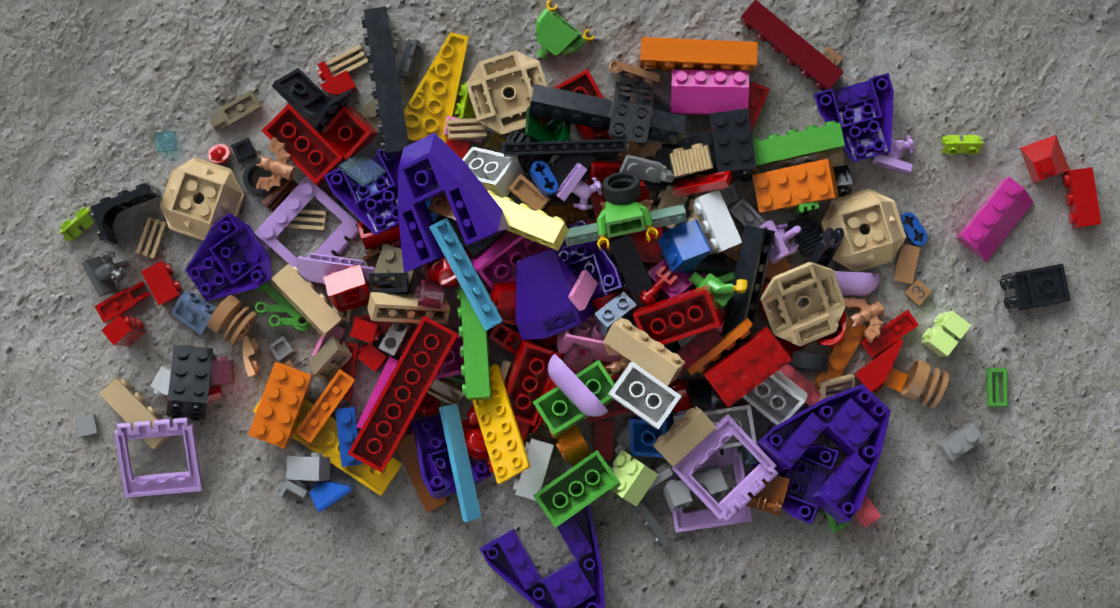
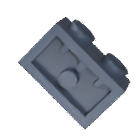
M187 291L179 297L170 314L198 334L203 335L208 328L207 323L216 309L199 298L196 293Z
M625 292L619 294L595 313V317L602 324L601 333L605 337L615 321L621 317L627 320L633 317L637 305Z

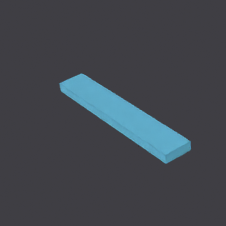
M448 218L430 226L432 234L484 330L487 331L503 322Z
M458 404L439 407L463 522L481 518Z

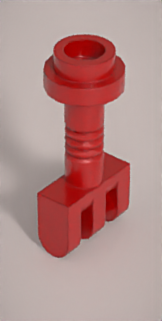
M665 265L656 272V277L659 280L648 292L643 291L641 293L640 300L647 306L655 302L653 297L665 284L671 288L679 279L677 274L670 279L673 274L671 270L664 275L663 273L667 270Z

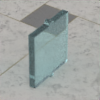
M362 152L352 158L349 157L346 162L339 165L343 172L363 187L372 181H376L386 171Z

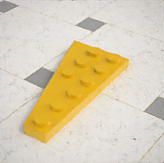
M449 33L403 111L408 140L416 142L435 133L445 143L447 142L448 136L443 135L446 117L453 115L469 36Z

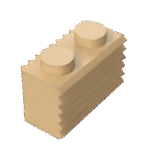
M702 143L692 145V149L684 150V148L672 150L673 153L669 154L674 178L712 170L713 165L708 145L703 146Z

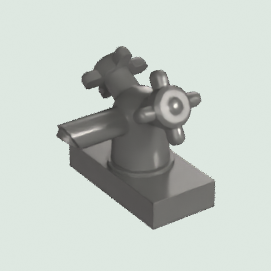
M112 251L103 252L99 257L88 259L81 263L99 297L118 290L115 284H119L127 275L123 272V269L129 266V262L125 260L113 263L112 258L116 257V254Z

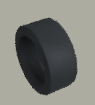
M256 160L250 163L244 170L243 183L246 189L255 196L267 197L276 186H273L270 191L256 189L251 182L252 173L256 169L262 168L256 165L260 164L261 160Z
M617 172L609 175L603 181L604 197L610 203L628 204L638 199L641 195L639 177L631 172Z
M794 351L791 367L827 372L829 357Z

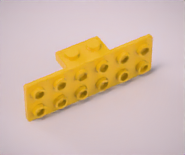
M494 364L490 367L492 399L473 400L472 402L497 483L502 484L530 468V463L499 366Z

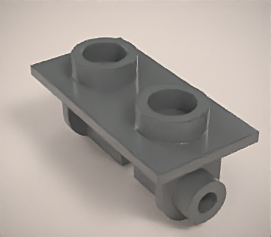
M408 39L397 72L398 76L415 81L425 52V44L420 43L416 39Z

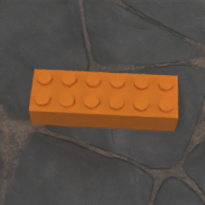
M642 37L639 68L648 71L660 68L664 72H672V69L749 71L750 75V72L753 73L757 66L758 42Z

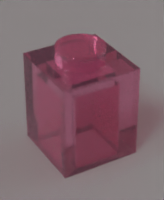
M421 280L420 287L416 286L414 298H418L417 306L440 310L444 296V286L437 282Z
M573 343L562 357V361L576 375L593 363L591 349Z
M216 357V361H210L211 384L234 383L233 360H228V357Z

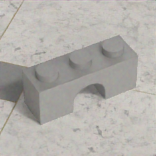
M710 467L703 470L701 474L695 475L693 473L691 475L712 498L724 495L728 490L720 468L713 469ZM673 479L666 483L667 485L664 487L663 493L671 512L691 504L693 501L690 495L691 489L682 480Z

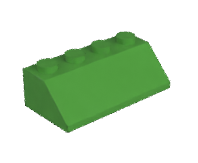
M600 360L576 374L604 406L614 400L608 393L615 384ZM558 387L533 401V404L554 437L559 436L588 417Z
M596 450L533 496L556 528L617 485L619 480L598 450Z

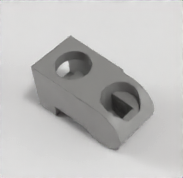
M393 322L381 342L379 350L395 358L410 329V325L404 322Z

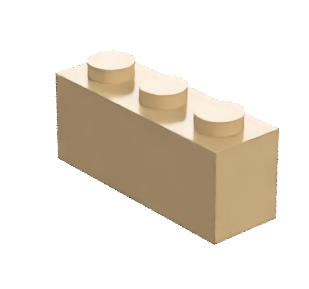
M695 406L689 409L680 421L675 422L665 435L658 437L653 446L674 467L707 437L716 426L702 410Z

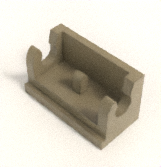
M332 336L309 361L313 375L329 382L337 371L352 357V353H350L345 342L340 345L337 337Z

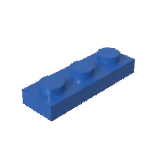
M356 407L335 409L342 467L361 465V461L348 455L358 436Z

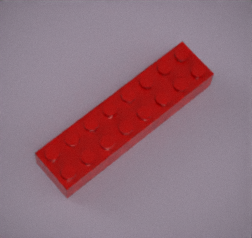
M426 316L422 317L350 448L348 455L381 473L385 472L456 343L459 334Z

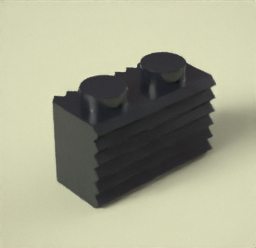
M807 212L787 222L789 230L795 226L801 227V232L795 235L793 239L796 244H799L798 249L802 257L813 253L820 241L823 240V233L818 232L815 226L817 221L814 215H810Z

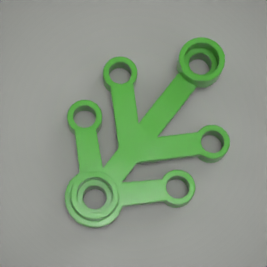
M269 281L256 289L257 291H265L278 304L266 305L264 302H258L255 305L257 314L288 313L292 317L280 318L277 315H272L269 318V325L271 327L294 326L298 331H306L311 327L307 320L305 324L299 323V319L305 318L269 285ZM259 305H262L265 309L263 311H259L257 307ZM275 318L278 320V323L272 324L271 320Z

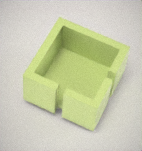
M954 311L940 313L933 321L935 325L932 329L928 328L922 335L924 339L921 343L939 357L948 356L958 344V341L954 339L955 336L961 339L971 327V324Z
M621 450L612 463L614 467H610L619 480V483L612 487L611 490L637 507L658 474L624 450Z

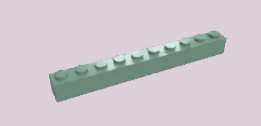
M684 205L650 211L653 228L687 222ZM597 223L570 228L565 237L567 247L600 239Z

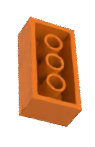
M830 159L752 175L759 213L765 214L794 208L803 203L823 202L839 198L833 164Z
M275 362L248 435L284 449L288 448L315 376L286 364Z

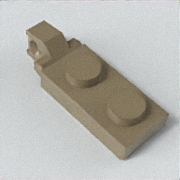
M251 90L221 107L216 113L217 117L209 122L215 130L221 126L227 128L263 107Z

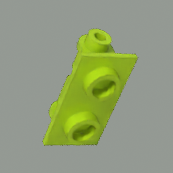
M464 82L458 92L460 99L455 107L456 118L474 119L475 112L473 105L470 104L471 99L466 86L467 82Z
M946 135L942 137L944 147L941 153L949 155H974L980 153L984 142H981V136L963 135V141H960L959 135Z
M89 206L86 209L82 207L75 213L76 217L71 221L67 219L60 225L59 235L65 233L63 236L68 242L70 240L73 241L83 233L79 228L80 225L85 230L93 225L94 221L89 213L91 207Z

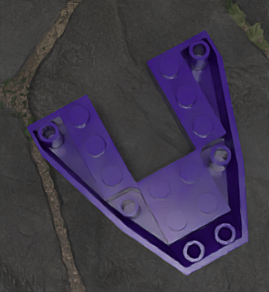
M435 133L404 147L399 164L398 219L404 273L417 270L444 257L440 246L429 228L434 223L425 203L443 193L447 195L466 245L478 243L509 229L503 210L467 164Z
M862 384L824 398L773 427L756 444L784 471L790 469L819 434L823 432L847 456L813 495L812 499L839 524L848 523L863 503L882 452L891 410Z
M589 505L557 527L575 559L544 577L540 574L514 528L480 547V551L488 565L536 608H605L603 567Z

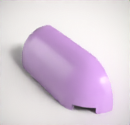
M309 253L308 257L300 255L297 262L298 271L303 278L311 282L325 284L324 276L357 265H361L369 283V273H374L375 270L372 266L363 265L364 261L315 253Z
M834 271L842 296H867L873 293L879 285L880 274Z
M554 354L548 364V373L555 385L583 414L592 417L605 415L608 412L605 406L564 362Z

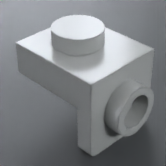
M287 479L286 482L282 481L280 484L278 497H285L287 491L290 490L304 498L308 495L310 489L301 480Z

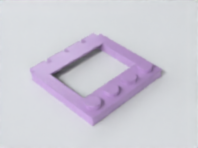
M307 176L255 231L256 235L292 267L295 266L297 269L298 258L281 244L276 237L314 196L342 221L338 228L317 249L315 254L335 256L331 253L333 250L340 254L349 244L344 238L348 236L353 240L359 233V228L356 226L358 222Z
M727 414L715 425L716 428L671 469L718 519L724 518L729 522L737 514L733 507L736 505L741 510L752 500L747 494L750 492L755 497L766 486L761 480L764 478L769 483L778 475V472L774 469L777 465ZM734 435L760 464L723 500L717 503L691 475Z
M188 417L174 418V425H172L171 419L154 420V427H152L151 421L135 422L134 429L132 422L117 424L114 436L125 498L202 491L203 484L193 423H189ZM183 435L189 471L133 476L127 440Z
M736 446L723 448V455H720V450L718 449L697 469L704 470L710 467L717 468L733 465L736 486L745 478L741 452L737 453ZM674 472L673 475L667 478V482L677 479V474ZM735 505L733 508L737 514L727 522L724 518L718 519L709 508L682 512L681 508L672 511L675 533L751 522V510L748 506H744L740 510Z

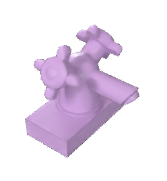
M906 135L907 141L905 142L904 140H895L892 137L891 152L887 153L886 156L872 157L871 164L907 175L911 172L913 164L901 161L904 149H909L910 154L914 152L913 140L909 135Z
M577 162L555 192V195L565 201L572 192L580 197V203H574V207L587 210L593 207V205L587 204L588 198L596 191H598L599 196L602 195V185L597 181L596 177L592 178L594 184L590 186L583 182L581 178L588 169Z
M770 220L759 227L775 231L769 258L772 264L796 252L799 244H791L790 239L801 232L800 226H795L788 231L786 229L788 227L787 223L774 225L773 221Z

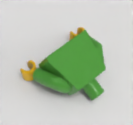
M551 0L547 1L546 9L542 11L536 20V41L542 45L537 55L544 60L551 53L555 56H566L577 52L586 42H591L595 36L593 35L591 38L586 36L590 29H586L581 36V32L556 13L558 4L554 8L549 7Z
M607 201L605 209L601 211L597 218L598 236H600L597 242L599 250L601 251L600 246L602 243H607V249H610V243L606 239V235H608V238L642 231L645 230V227L647 228L646 240L650 242L649 233H653L657 239L658 231L652 227L653 221L648 208L636 201L628 204H613Z
M697 271L688 279L696 286L695 289L710 285L719 310L726 305L735 291L744 293L748 283L747 280L739 279L736 286L732 283L724 284L710 273L702 277Z

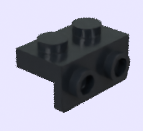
M689 380L691 408L697 406L702 411H715V403H719V395L709 381Z

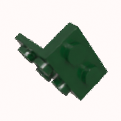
M530 106L527 108L525 127L527 137L535 142L570 141L571 123L528 114Z

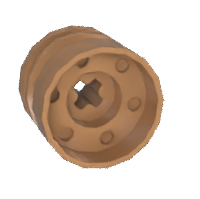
M229 295L216 308L207 323V327L216 334H220L226 329L223 339L226 341L230 339V344L236 346L250 333L258 318V314L255 311L250 313L249 307L239 311L242 302Z
M917 359L907 373L908 377L902 388L901 396L915 401L920 396L921 405L927 403L928 408L934 409L946 391L949 372L945 370L940 372V368L935 367L930 373V364Z

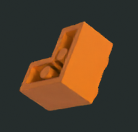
M577 424L557 437H554L550 431L553 439L557 438L559 441L556 445L565 463L570 462L572 467L591 454Z

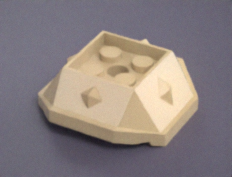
M515 50L480 61L466 86L477 121L503 136L509 134L512 130L519 131L525 129L526 113L531 103L534 84L547 86L540 61ZM512 90L514 91V96L506 98L504 92Z
M194 157L172 170L160 207L170 230L204 241L213 225L225 215L231 213L238 218L246 195L232 169ZM203 194L204 201L198 204L196 199L199 195Z
M871 189L833 199L820 223L823 232L827 228H831L834 231L836 228L844 229V238H842L841 245L831 260L851 272H860L892 262L906 238L895 200ZM861 225H865L868 228L867 235L860 233L859 228Z
M812 262L774 276L760 297L772 333L797 346H803L836 332L839 325L838 322L846 306L835 272L831 268ZM801 298H805L803 303H798Z

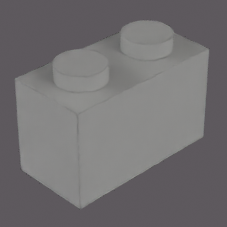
M966 423L936 445L947 460L953 461L983 441L984 438L974 423Z
M295 452V456H287L286 479L307 481L330 480V457H323V453H311V456H306L307 452Z

